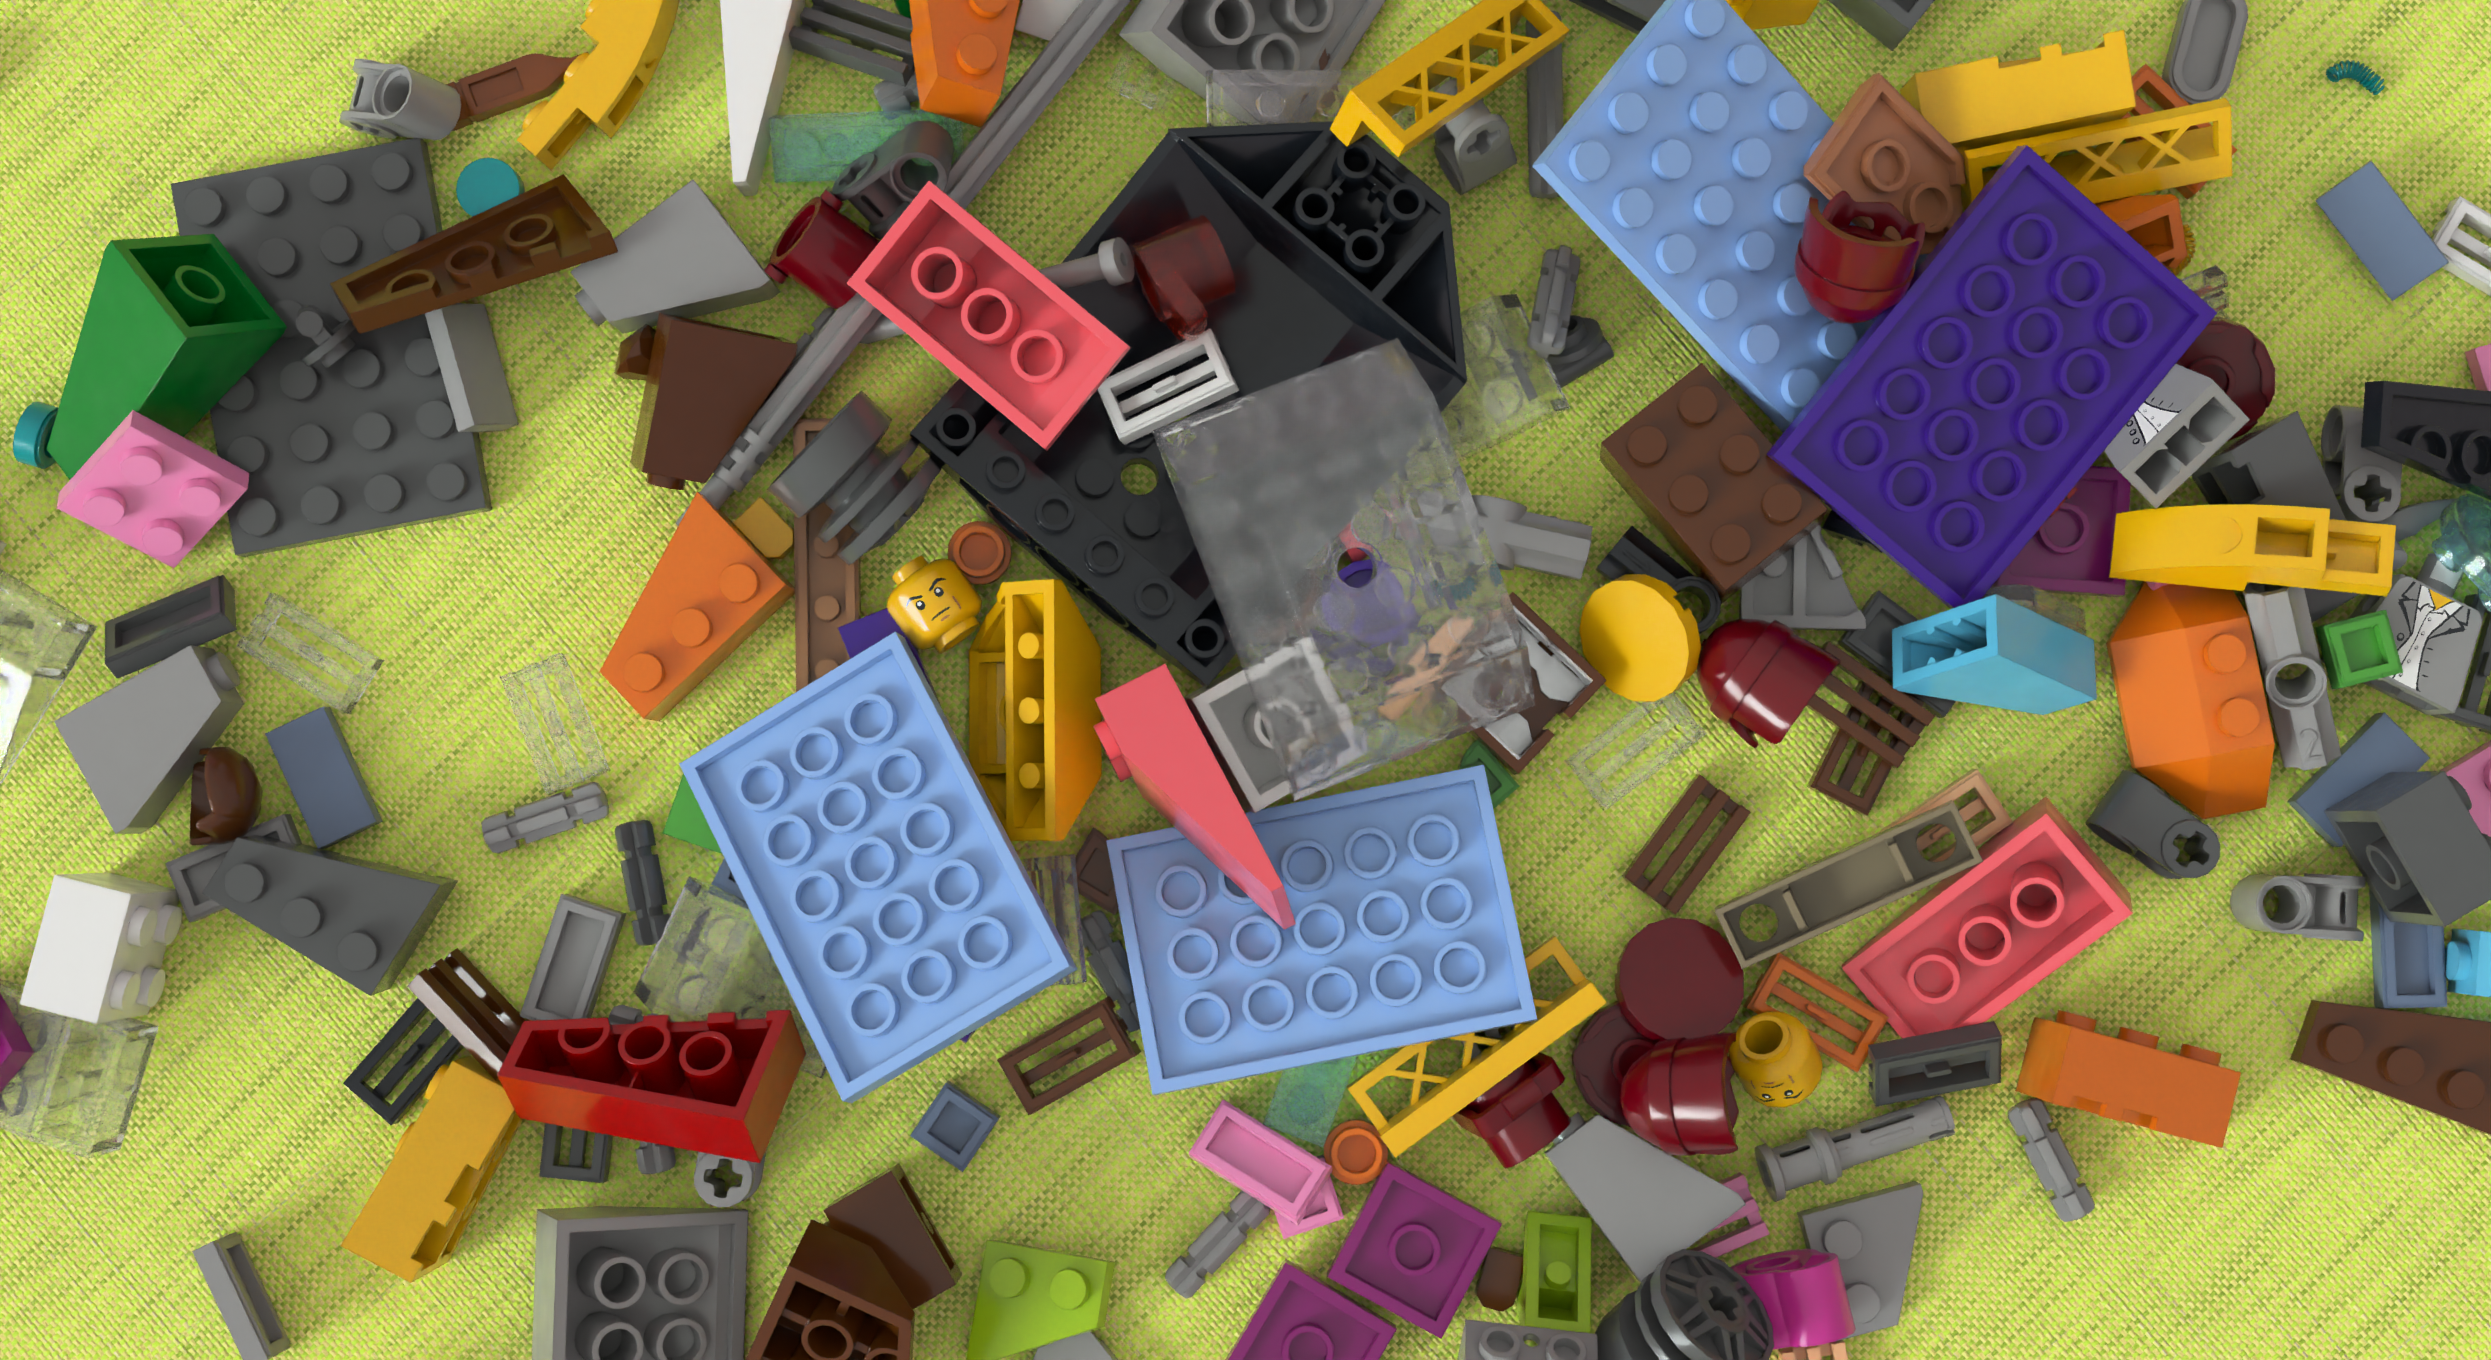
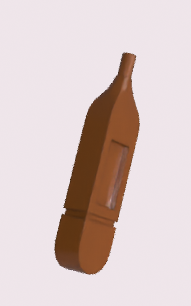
M529 54L459 79L457 83L451 82L446 84L456 89L461 100L460 116L452 131L472 125L474 121L480 122L550 96L563 81L564 74L569 65L579 55L569 58Z

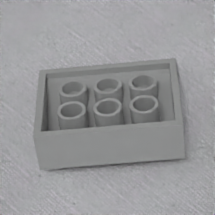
M1141 0L1120 31L1119 36L1163 73L1245 125L1305 123L1313 115L1386 0ZM1326 48L1327 57L1330 54V59L1321 73L1319 60ZM1307 93L1303 101L1298 104L1302 94Z
M616 1206L537 1209L532 1360H744L748 1210Z

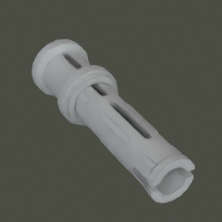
M1937 1096L1917 1105L1874 1117L1843 1129L1828 1132L1825 1128L1819 1129L1815 1127L1806 1130L1805 1138L1774 1148H1770L1766 1143L1756 1146L1755 1157L1765 1188L1771 1199L1776 1202L1786 1198V1191L1819 1180L1825 1185L1837 1182V1178L1842 1177V1170L1895 1154L1929 1141L1955 1135V1124L1946 1101L1942 1096Z

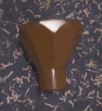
M645 324L621 342L614 372L616 375L623 379L646 380L656 332L654 328Z

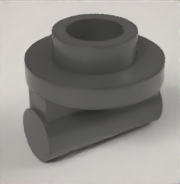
M305 305L299 309L296 317V328L299 333L306 337H311L316 343L300 358L306 366H310L319 360L328 368L356 345V342L349 336L355 329L350 318L331 330L323 321V313L318 307Z
M1571 315L1569 326L1567 327L1564 350L1560 355L1549 354L1547 359L1544 358L1548 365L1547 371L1558 389L1614 357L1613 350L1604 338L1600 325L1596 320Z

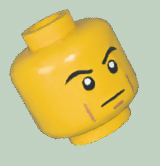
M919 556L905 564L892 576L897 587L890 593L887 599V609L915 648L921 650L935 648L939 654H942L962 642L980 626L976 616L981 610L982 599L953 560L943 558L928 564L923 556Z
M1767 1011L1752 1016L1737 1029L1736 1041L1730 1046L1729 1056L1735 1074L1753 1100L1767 1107L1785 1108L1800 1103L1813 1093L1821 1080L1823 1063L1812 1036L1798 1018L1785 1012Z

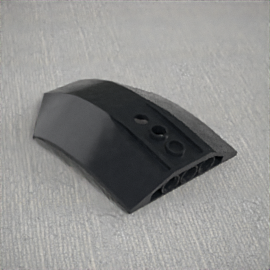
M1333 121L1168 129L1166 136L1062 262L1097 254L1101 242L1117 237L1122 238L1131 251L1134 262V278L1131 282L1112 286L1105 278L1063 290L1131 347L1108 377L1208 329L1213 331L1239 391L1186 416L1192 419L1198 428V439L1193 445L1183 449L1170 446L1163 438L1162 428L1124 445L1118 439L1097 389L1047 451L960 378L910 432V437L929 456L933 457L942 466V469L1012 539L1104 617L1205 688L1211 684L1341 533L1467 382L1449 203L1367 134L1346 147L1330 130ZM1205 353L1117 395L1118 403L1151 388L1154 384L1170 376H1176L1209 360L1208 354ZM1214 375L1125 419L1126 421L1132 419L1152 408H1155L1173 398H1176L1196 387H1199L1217 378V375ZM1133 464L1145 465L1154 472L1157 485L1151 492L1144 495L1130 493L1121 482L1122 471Z

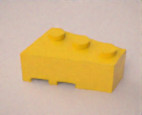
M2124 30L2103 34L2104 41L2092 50L2062 54L2061 43L2039 47L2041 57L1999 63L1998 56L1915 73L1900 89V94L1963 157L1966 150L2118 120L2136 107Z
M472 1056L454 1060L450 1066L443 1064L437 1070L425 1093V1099L429 1101L417 1121L411 1123L402 1135L394 1153L395 1157L340 1245L410 1283L449 1262L523 1120L518 1117L499 1078L495 1080Z

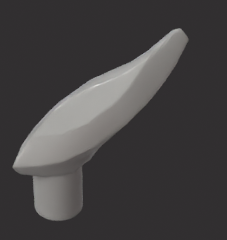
M2461 498L2411 504L2397 509L2392 516L2377 522V524L2396 525L2393 571L2401 568L2408 559L2407 553L2398 542L2416 535L2423 527L2462 506Z

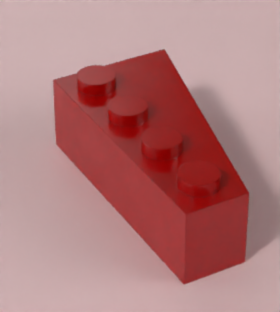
M791 1010L767 1011L766 1018L737 1019L735 1012L708 1013L707 1021L671 1022L669 1015L643 1016V1021L635 1024L615 1025L610 1024L608 1017L531 1020L523 1022L497 1076L514 1110L521 1119L761 1163L806 1052Z

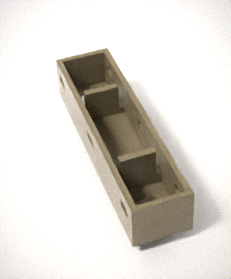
M1951 800L1716 906L1714 911L1741 968L1744 969L1979 864L1983 860L1954 801ZM1930 824H1942L1948 827L1955 836V850L1944 861L1932 862L1926 860L1917 849L1916 841L1919 832ZM1754 904H1763L1775 912L1778 919V928L1770 939L1760 942L1753 941L1743 934L1740 928V916L1747 907Z

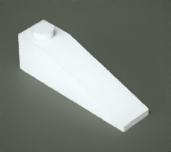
M720 0L733 183L743 196H754L758 192L794 52L788 35L793 26L800 27L801 25L800 14L806 6L805 0Z

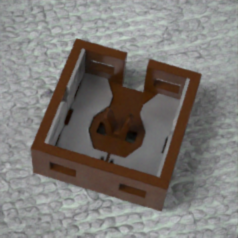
M1512 592L1421 688L1515 775L1519 774L1555 736L1549 729L1543 730L1542 728L1556 714L1564 721L1571 719L1607 680ZM1520 667L1528 675V677L1517 669ZM1499 688L1509 696L1503 703L1494 695Z

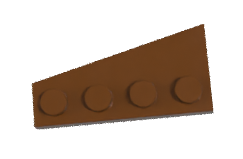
M563 174L330 283L351 322L359 334L608 256L617 253L618 249L610 230Z
M2311 1000L2290 1060L2491 1136L2490 1021Z

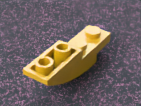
M592 0L585 12L586 20L580 27L596 47L590 54L588 52L580 54L569 65L563 77L564 85L549 102L547 100L541 101L528 113L522 125L524 131L517 141L552 171L591 124H594L612 139L635 108L657 69L676 19L679 0Z
M2192 505L2116 513L2109 578L2244 591L2247 582L2387 596L2392 587L2396 525L2329 519L2330 509L2280 505Z

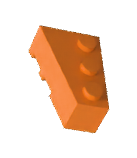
M909 0L913 26L910 38L921 110L980 128L984 125L1001 96L1020 0Z
M697 491L599 672L643 719L660 721L795 594V587L733 524L721 509L718 510L703 494Z
M2058 1010L2055 1022L2034 1017L2015 1091L2059 1106L2072 1107L2095 1113L2105 1118L2132 1123L2220 1148L2223 1147L2241 1072L2220 1067L2221 1053L2182 1043L2180 1054H2172L2156 1049L2159 1040L2158 1036L2120 1027L2117 1038L2094 1032L2097 1020Z

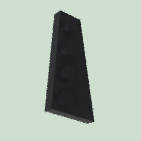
M2392 381L2365 382L2361 447L2491 500V391Z

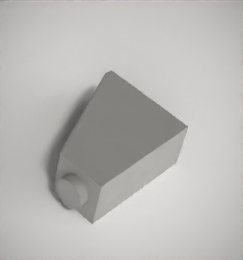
M691 180L614 239L618 249L617 253L582 263L571 271V274L583 288L574 296L589 317L598 326L607 320L623 334L636 331L645 324L651 327L657 326L659 313L693 318L771 300L781 292L694 180Z
M190 645L54 721L115 834H141L152 828L193 773L194 764L201 762L206 756L199 755V750L202 748H212L244 705L235 688L240 685L239 675L231 661L222 652L216 653L212 648Z
M1579 1112L1570 1117L1572 1120L1570 1125L1552 1141L1554 1146L1544 1152L1545 1156L1632 1274L1640 1282L1648 1274L1655 1272L1657 1266L1667 1256L1682 1249L1686 1250L1746 1205L1737 1192L1600 1115H1594L1585 1122Z

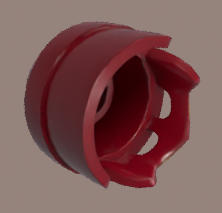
M1841 191L1835 195L1826 205L1822 214L1818 208V199L1810 197L1805 213L1802 238L1799 240L1794 265L1795 275L1802 285L1808 302L1826 318L1844 324L1872 320L1889 307L1897 304L1903 299L1914 276L1915 264L1925 238L1924 222L1911 224L1893 204L1888 202H1856L1847 191ZM1865 216L1873 220L1874 228L1871 230L1849 224L1853 218ZM1888 226L1894 227L1900 233L1901 240L1895 241L1886 236V228Z
M1741 618L1724 623L1715 629L1707 640L1704 639L1701 643L1697 678L1705 698L1711 704L1710 711L1725 724H1729L1734 732L1754 748L1758 746V741L1755 737L1756 733L1770 743L1778 744L1822 684L1841 663V660L1794 634L1795 631L1777 620L1770 623L1759 619Z
M1736 1032L1719 1033L1690 1039L1681 1037L1657 1042L1653 1049L1647 1051L1632 1063L1623 1078L1620 1097L1624 1117L1638 1136L1662 1148L1669 1155L1730 1154L1738 1150L1733 1128L1738 1118L1739 1110L1730 1081L1734 1070L1730 1056H1728L1731 1044L1736 1041Z

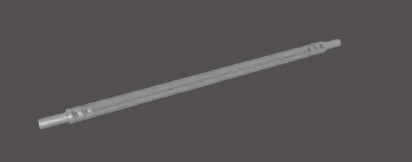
M1082 0L951 165L948 183L944 191L964 209L967 208L1131 0ZM856 293L844 306L839 307L776 385L713 472L714 475L699 492L718 510L734 490L741 493L747 483L761 468L762 464L882 315L877 308L859 293ZM687 509L683 512V514H682V515L679 517V519L676 521V525L679 526V524H680L682 518L684 517V515H685Z

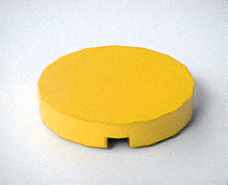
M1646 574L1623 575L1595 590L1583 607L1579 632L1584 656L1588 663L1607 680L1604 684L1612 692L1632 701L1655 702L1680 689L1682 684L1690 679L1697 669L1701 643L1697 621L1690 608L1685 610L1682 608L1680 602L1674 598L1678 593L1670 585Z

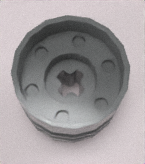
M862 390L828 422L767 489L797 518L810 513L823 502L832 509V513L818 534V537L824 543L832 539L848 524L854 532L837 553L848 565L853 564L870 550L885 544L910 519L924 502L932 481L942 469V466L931 456L923 460L909 474L901 468L919 445L912 438L902 442L887 454L877 445L888 430L892 419Z
M1684 1249L1667 1256L1657 1266L1655 1272L1648 1274L1642 1280L1638 1290L1626 1295L1602 1318L1595 1332L1597 1334L1598 1360H1769L1774 1348L1771 1321L1762 1301L1747 1281L1725 1262L1702 1251Z

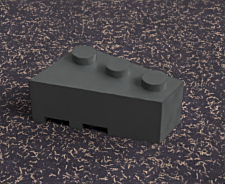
M2298 411L2251 428L2245 435L2227 442L2191 475L2209 505L2254 504L2330 509L2329 519L2346 520ZM2304 588L2312 623L2359 595L2358 593Z
M253 835L236 838L202 894L372 996L392 987L458 880L426 875L381 862H370L340 855L338 852L280 841V839L269 836Z

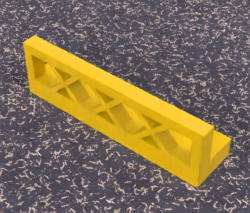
M1483 0L1352 88L1336 115L1330 130L1346 147L1372 130L1399 157L1562 43L1570 30L1541 0ZM1523 15L1542 35L1538 38H1531L1511 33ZM1490 48L1498 50L1499 65L1496 67L1471 62ZM1448 77L1457 78V94L1455 96L1429 91ZM1406 106L1415 107L1416 123L1404 130L1392 116Z
M2226 98L1966 150L1964 151L1966 184H1961L1962 206L1966 210L1998 171L1996 169L1982 172V168L2003 164L2017 146L2028 145L2093 204L2232 176L2231 105ZM2213 122V126L2186 131L2190 126ZM2138 136L2144 138V140L2121 144L2124 139ZM2074 149L2077 150L2078 152H2080V153H2075V154H2070V155L2055 157L2059 152H2064V151H2069V150H2074Z
M1553 935L1524 957L1528 977L1530 979L1532 969L1550 956H1553L1573 985L1553 1000L1533 998L1534 1006L1542 1007L1536 1012L1537 1020L1513 1025V1029L1501 1038L1476 1035L1475 1033L1447 1038L1465 1041L1461 1067L1449 1076L1423 1072L1426 1048L1434 1042L1430 1041L1400 1047L1347 1086V1089L1376 1127L1379 1136L1395 1158L1607 1003L1594 984L1585 978L1556 936ZM1473 1043L1490 1045L1471 1059ZM1417 1054L1415 1071L1398 1068ZM1387 1075L1413 1079L1409 1105L1389 1120L1384 1117L1366 1092ZM1421 1081L1438 1083L1419 1097Z

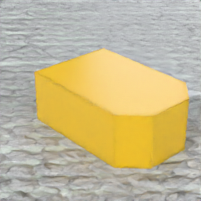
M759 497L733 522L768 559H783L794 549V530L762 497Z

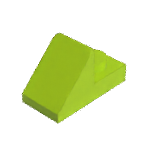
M1535 1211L1527 1212L1524 1223L1523 1281L1516 1301V1310L1521 1326L1591 1333L1592 1218Z

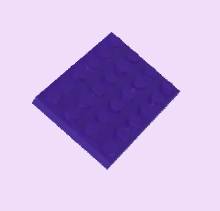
M2028 145L2017 146L1914 272L1911 284L1903 299L1878 316L1766 455L1811 489L1822 502L1946 606L1953 609L1982 599L2211 322L2217 312Z

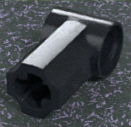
M1633 526L1627 530L1595 569L1610 582L1623 575L1646 574L1666 582L1677 593L1691 592L1702 601L1704 608L1703 617L1697 623L1699 635L1712 626L1720 614L1721 600L1718 591L1711 582L1691 574Z

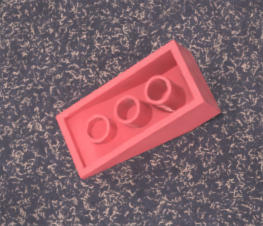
M931 181L926 183L847 282L851 288L1047 451L1131 349L1128 344Z
M1163 664L1095 698L1104 721L1093 727L1120 782L1132 777L1141 796L1284 930L1295 925L1296 923L1284 886L1167 665Z
M2044 797L2024 812L2012 824L1995 834L1978 849L1983 862L1941 880L1842 965L1843 971L1873 1006L1889 1017L1887 1022L1901 1038L1984 1023L2133 914L2131 895L2047 797Z

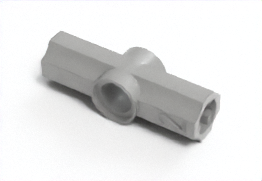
M1406 484L1397 515L1393 539L1429 549L1457 553L1459 559L1485 567L1514 570L1515 566L1579 581L1582 578L1588 559L1593 526L1585 525L1581 522L1558 519L1554 516L1527 512L1526 506L1502 498L1472 495L1470 499Z
M2249 583L2246 585L2243 594L2258 655L2260 674L2265 686L2283 766L2285 768H2300L2303 771L2327 766L2331 760L2341 756V751L2327 692V676L2320 661L2305 589ZM2300 663L2307 666L2306 671L2294 679L2277 677L2278 672L2289 664Z

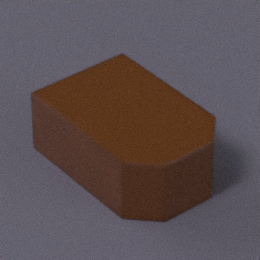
M1490 1246L1483 1259L1475 1288V1293L1483 1307L1502 1312L1514 1305L1523 1273V1254Z

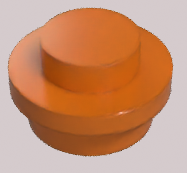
M974 521L963 525L953 534L948 545V559L953 560L969 582L974 585H986L995 582L1004 575L1011 562L1012 551L1007 536L999 527L989 522Z
M1359 1119L1344 1121L1335 1126L1325 1140V1162L1332 1166V1174L1344 1183L1352 1185L1368 1183L1380 1175L1387 1162L1388 1147L1379 1136L1376 1127L1367 1121Z

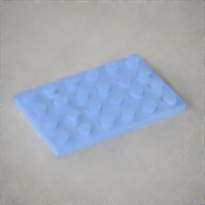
M1666 0L1534 162L1532 167L1784 433L1878 318L1877 316L1872 320L1853 324L1838 323L1826 318L1808 302L1802 285L1795 275V256L1799 240L1802 238L1809 198L1818 199V208L1821 214L1829 203V200L1804 176L1803 166L1834 122L1726 0ZM1929 254L1919 255L1915 264V271Z
M896 631L679 763L843 1102L853 1103L1077 970L905 637Z
M1484 765L1265 808L1256 813L1245 812L1284 886L1296 923L1285 930L1175 827L1106 840L1152 1095L1181 1091L1537 1020Z

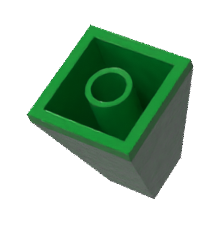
M215 234L110 240L107 245L47 445V451L69 480L132 410L184 437L287 329L285 323Z

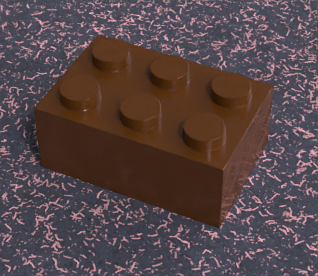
M1703 363L1694 368L1601 442L1599 461L1697 577L1711 582L1718 591L1721 604L1751 579L1759 575L1782 554L1784 555L1802 538L1806 535L1808 536L1818 525H1821L1828 510L1811 489L1766 455L1773 446Z

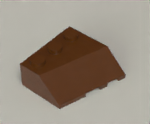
M811 1219L787 1267L746 1360H913L915 1313L872 1246Z

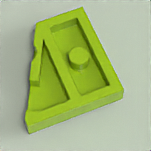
M986 1240L966 1360H999L1105 1327L1115 1262L1000 1240Z

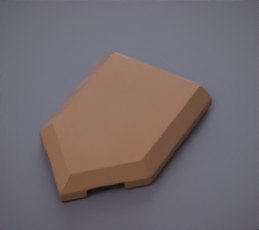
M1880 73L1872 75L1858 87L1803 166L1804 176L1829 201L1839 192L1847 191L1856 202H1888L1893 204L1911 224L1924 222L1925 238L1919 255L1930 254L1963 214L1961 184H1966L1964 157ZM1859 216L1851 221L1855 226L1871 230L1874 228V222L1870 217ZM1888 226L1886 228V236L1895 241L1901 240L1900 233L1894 227Z

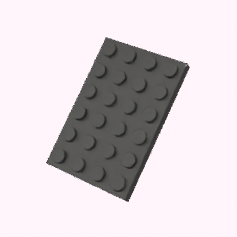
M413 138L172 183L171 189L179 235L215 234L287 326L282 336L210 409L218 456L249 472L247 491L227 511L235 555L241 557L254 556L492 511L479 432H458L425 314L359 334L355 328L349 336L356 342V345L328 368L319 360L310 366H306L300 359L316 344L311 337L302 335L296 328V317L300 308L305 305L318 307L323 313V321L333 330L349 317L340 305L330 283L443 231L427 143L423 139Z

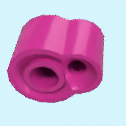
M1814 1249L1787 1250L1754 1257L1731 1266L1735 1272L1747 1281L1762 1301L1773 1328V1350L1787 1347L1822 1345L1846 1338L1855 1332L1856 1328L1838 1256L1835 1253H1821Z

